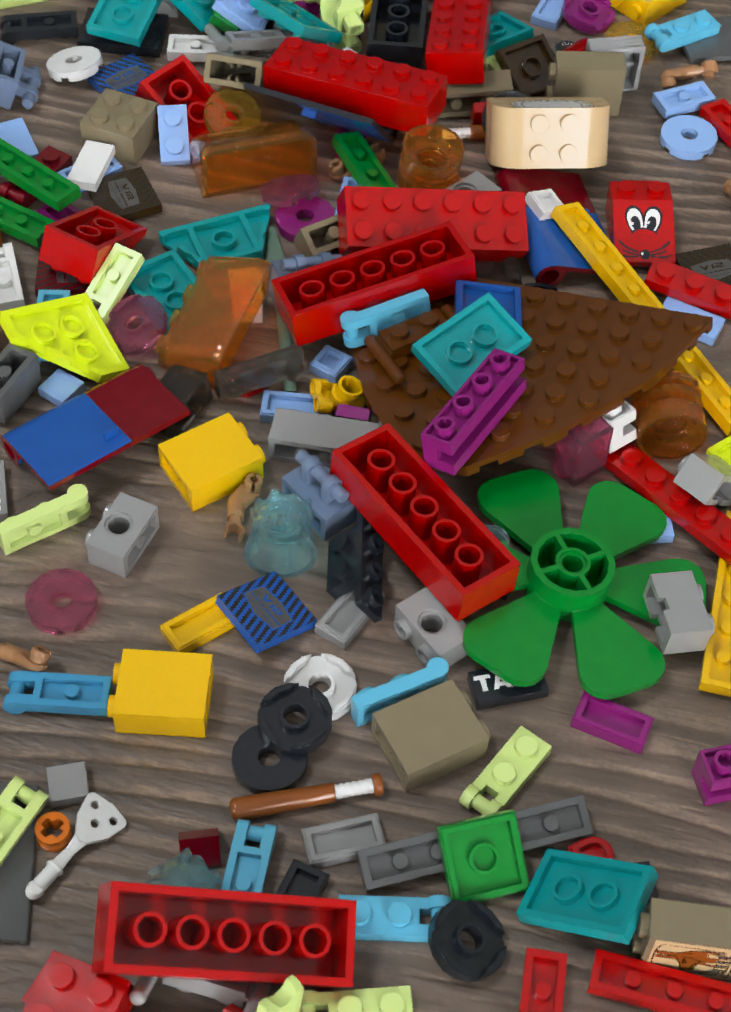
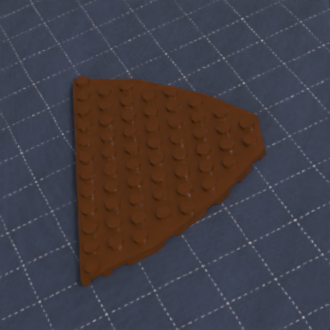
M477 277V282L521 288L522 328L532 338V342L528 348L517 355L523 357L525 361V369L519 376L526 378L527 389L461 467L457 475L467 477L480 472L479 467L493 461L501 464L525 455L524 450L538 444H541L543 447L554 444L567 437L568 430L577 425L584 427L623 405L624 398L638 390L644 393L651 389L677 364V358L686 350L691 351L697 345V339L703 333L708 334L712 330L713 317ZM455 294L431 302L430 309L437 308L440 311L443 305L449 304L455 310ZM366 345L351 348L366 405L375 414L379 426L381 427L389 423L424 460L420 434L452 396L413 353L394 360L406 375V381L402 385H397Z

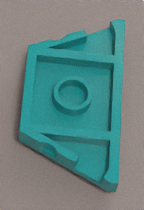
M267 203L158 231L159 242L169 250L174 249L182 259L204 274L261 260L264 257L270 205Z

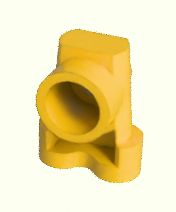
M345 375L339 379L338 383H330L328 379H311L309 390L310 395L313 397V410L315 413L331 414L332 411H336L338 404L363 408L365 401L358 378Z

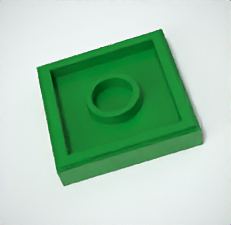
M509 809L435 826L451 901L460 899L459 901H469L471 899L479 902L528 889L530 884L515 810Z

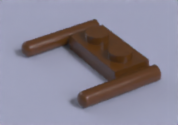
M445 304L440 308V311L435 308L378 331V336L376 337L375 335H369L365 338L364 344L393 382L397 385H402L406 381V375L394 360L412 353V344L453 317L455 310L451 305Z

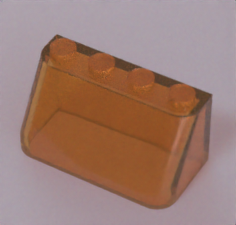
M295 120L204 134L194 138L189 145L190 162L202 198L317 178L316 138L309 128Z
M210 256L207 261L201 260L195 277L197 279L194 285L189 284L183 294L182 302L184 304L180 310L175 309L169 321V327L171 328L167 335L162 334L157 341L155 352L159 353L158 366L217 391L269 291L272 263L261 258Z

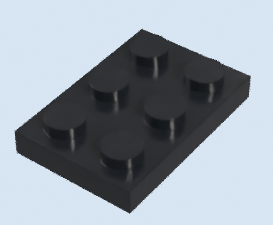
M88 7L77 39V46L95 47L102 53L123 55L134 53L137 56L160 57L169 26V16L167 14H155L140 47L88 34L86 25L95 9Z

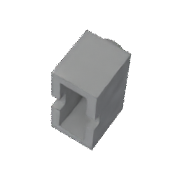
M691 453L682 459L677 467L678 474L673 482L705 505H731V465L716 455Z
M692 570L650 574L643 598L650 619L658 618L660 626H656L655 633L662 654L704 651L711 635L714 634L715 624L712 615L706 611L703 602V589L700 584L696 583Z

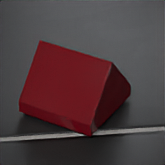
M218 828L179 832L182 871L222 867Z

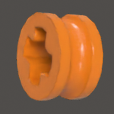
M54 811L48 812L40 816L36 821L34 827L37 843L43 850L54 853L62 851L68 846L72 839L70 822L64 814ZM49 827L54 830L60 828L61 835L58 837L53 834L47 836L46 829Z

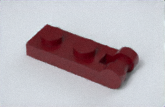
M49 145L34 158L55 172L73 165L71 155ZM11 181L3 182L0 185L1 197L12 200L14 203L25 208H29L38 199Z

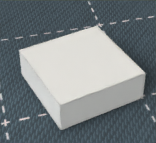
M552 189L528 192L525 197V202L539 220L553 219L551 214L554 207L564 205Z

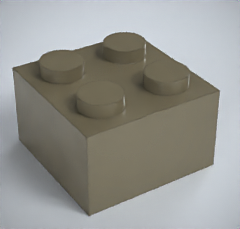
M105 88L79 123L82 146H84L86 140L115 145L114 158L116 160L136 165L159 133L158 103Z

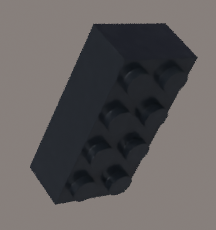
M373 0L366 56L379 57L386 61L398 64L404 63L410 67L422 69L428 0Z

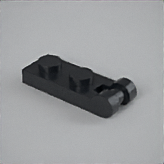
M76 10L5 15L0 19L1 41L14 45L19 40L79 36Z

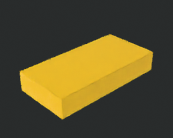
M219 594L159 625L160 633L174 652L189 653L235 628L216 605V599Z

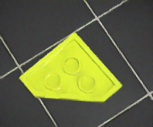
M87 293L0 311V325L10 343L33 352L42 359L97 383L104 382L130 368Z

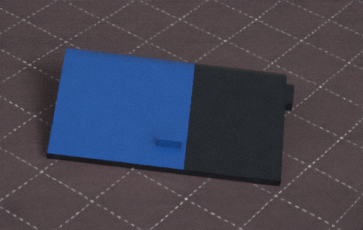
M246 82L243 86L246 91L266 107L350 132L360 131L364 136L392 144L396 141L400 132L397 129L381 126L374 119Z

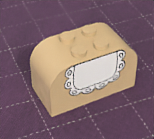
M603 97L486 98L485 157L493 166L511 169H567L605 166L607 164L610 103Z

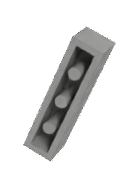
M276 408L268 436V458L270 460L299 464L295 460V456L300 450L305 449L311 456L316 455L323 462V466L330 468L333 450L380 426L378 423L334 417L327 414L321 415L295 409Z

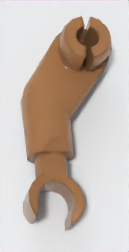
M707 60L701 62V66L694 64L664 70L660 75L661 87L663 90L675 88L677 86L676 80L693 79L699 75L705 78H714V72L719 73L718 64L715 60Z
M378 142L373 143L370 148L380 163H383L385 160V149L383 147L379 151ZM333 159L329 162V175L333 180L342 181L344 176L353 177L342 160Z
M254 473L248 474L244 482L229 496L227 504L228 522L225 525L224 538H227L229 533H236L239 535L238 543L243 542L245 527L241 523L244 522L245 509L263 491V478L259 474H256L255 480H253Z
M9 642L5 644L0 643V659L34 672H43L49 666L48 661L51 657V651L43 646L35 645L31 651H28Z

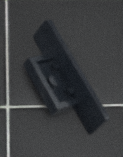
M357 510V526L344 533L337 534L328 542L326 592L334 599H337L355 590V605L376 623L382 620V605L384 603L382 595L384 577L383 538Z

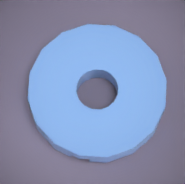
M693 115L671 117L664 122L659 136L660 145L663 149L665 146L669 150L670 155L682 160L693 161L703 159V155L708 153L709 155L712 154L718 140L717 131L713 125L703 118Z

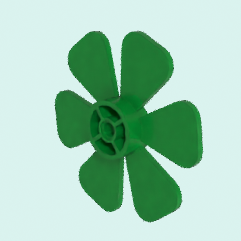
M530 469L494 478L483 483L478 490L476 500L479 510L531 554L529 557L504 545L521 563L513 591L525 589L526 595L467 624L463 632L462 644L465 652L474 661L504 681L515 686H532L541 681L546 673L558 622L563 620L571 622L577 677L580 685L588 694L604 700L615 699L658 683L665 671L666 662L663 654L655 645L606 607L604 603L608 602L656 626H660L658 618L650 619L643 598L650 574L692 570L696 583L700 584L703 589V602L706 608L705 576L701 569L691 561L685 559H666L615 568L616 559L657 541L663 535L667 526L664 512L657 505L626 486L614 481H602L593 485L587 494L579 529L563 528L559 488L551 475L540 470Z

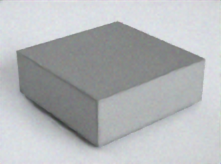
M85 761L46 767L51 808L84 802L87 794H89Z

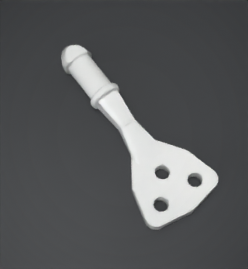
M95 792L87 794L76 816L73 838L68 846L53 860L47 861L46 867L33 881L28 883L25 889L27 898L36 900L42 897L44 891L58 876L63 875V869L73 855L86 845L107 841L124 830L127 824L126 819L111 802ZM95 803L98 808L93 809L91 804ZM109 820L116 821V825H111ZM91 822H96L97 827H92Z

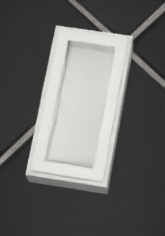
M86 140L67 179L79 186L80 189L96 192L115 155V145Z

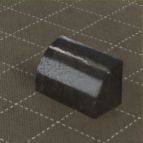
M174 364L160 379V382L189 409L190 415L159 431L169 438L184 433L213 398L207 373L179 364Z

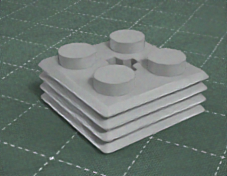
M641 35L596 37L587 40L586 52H624L627 72L623 91L638 89L646 50Z

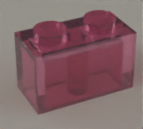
M600 417L584 427L577 425L568 430V436L556 443L552 464L556 475L561 479H565L574 488L603 471L614 428L603 417Z

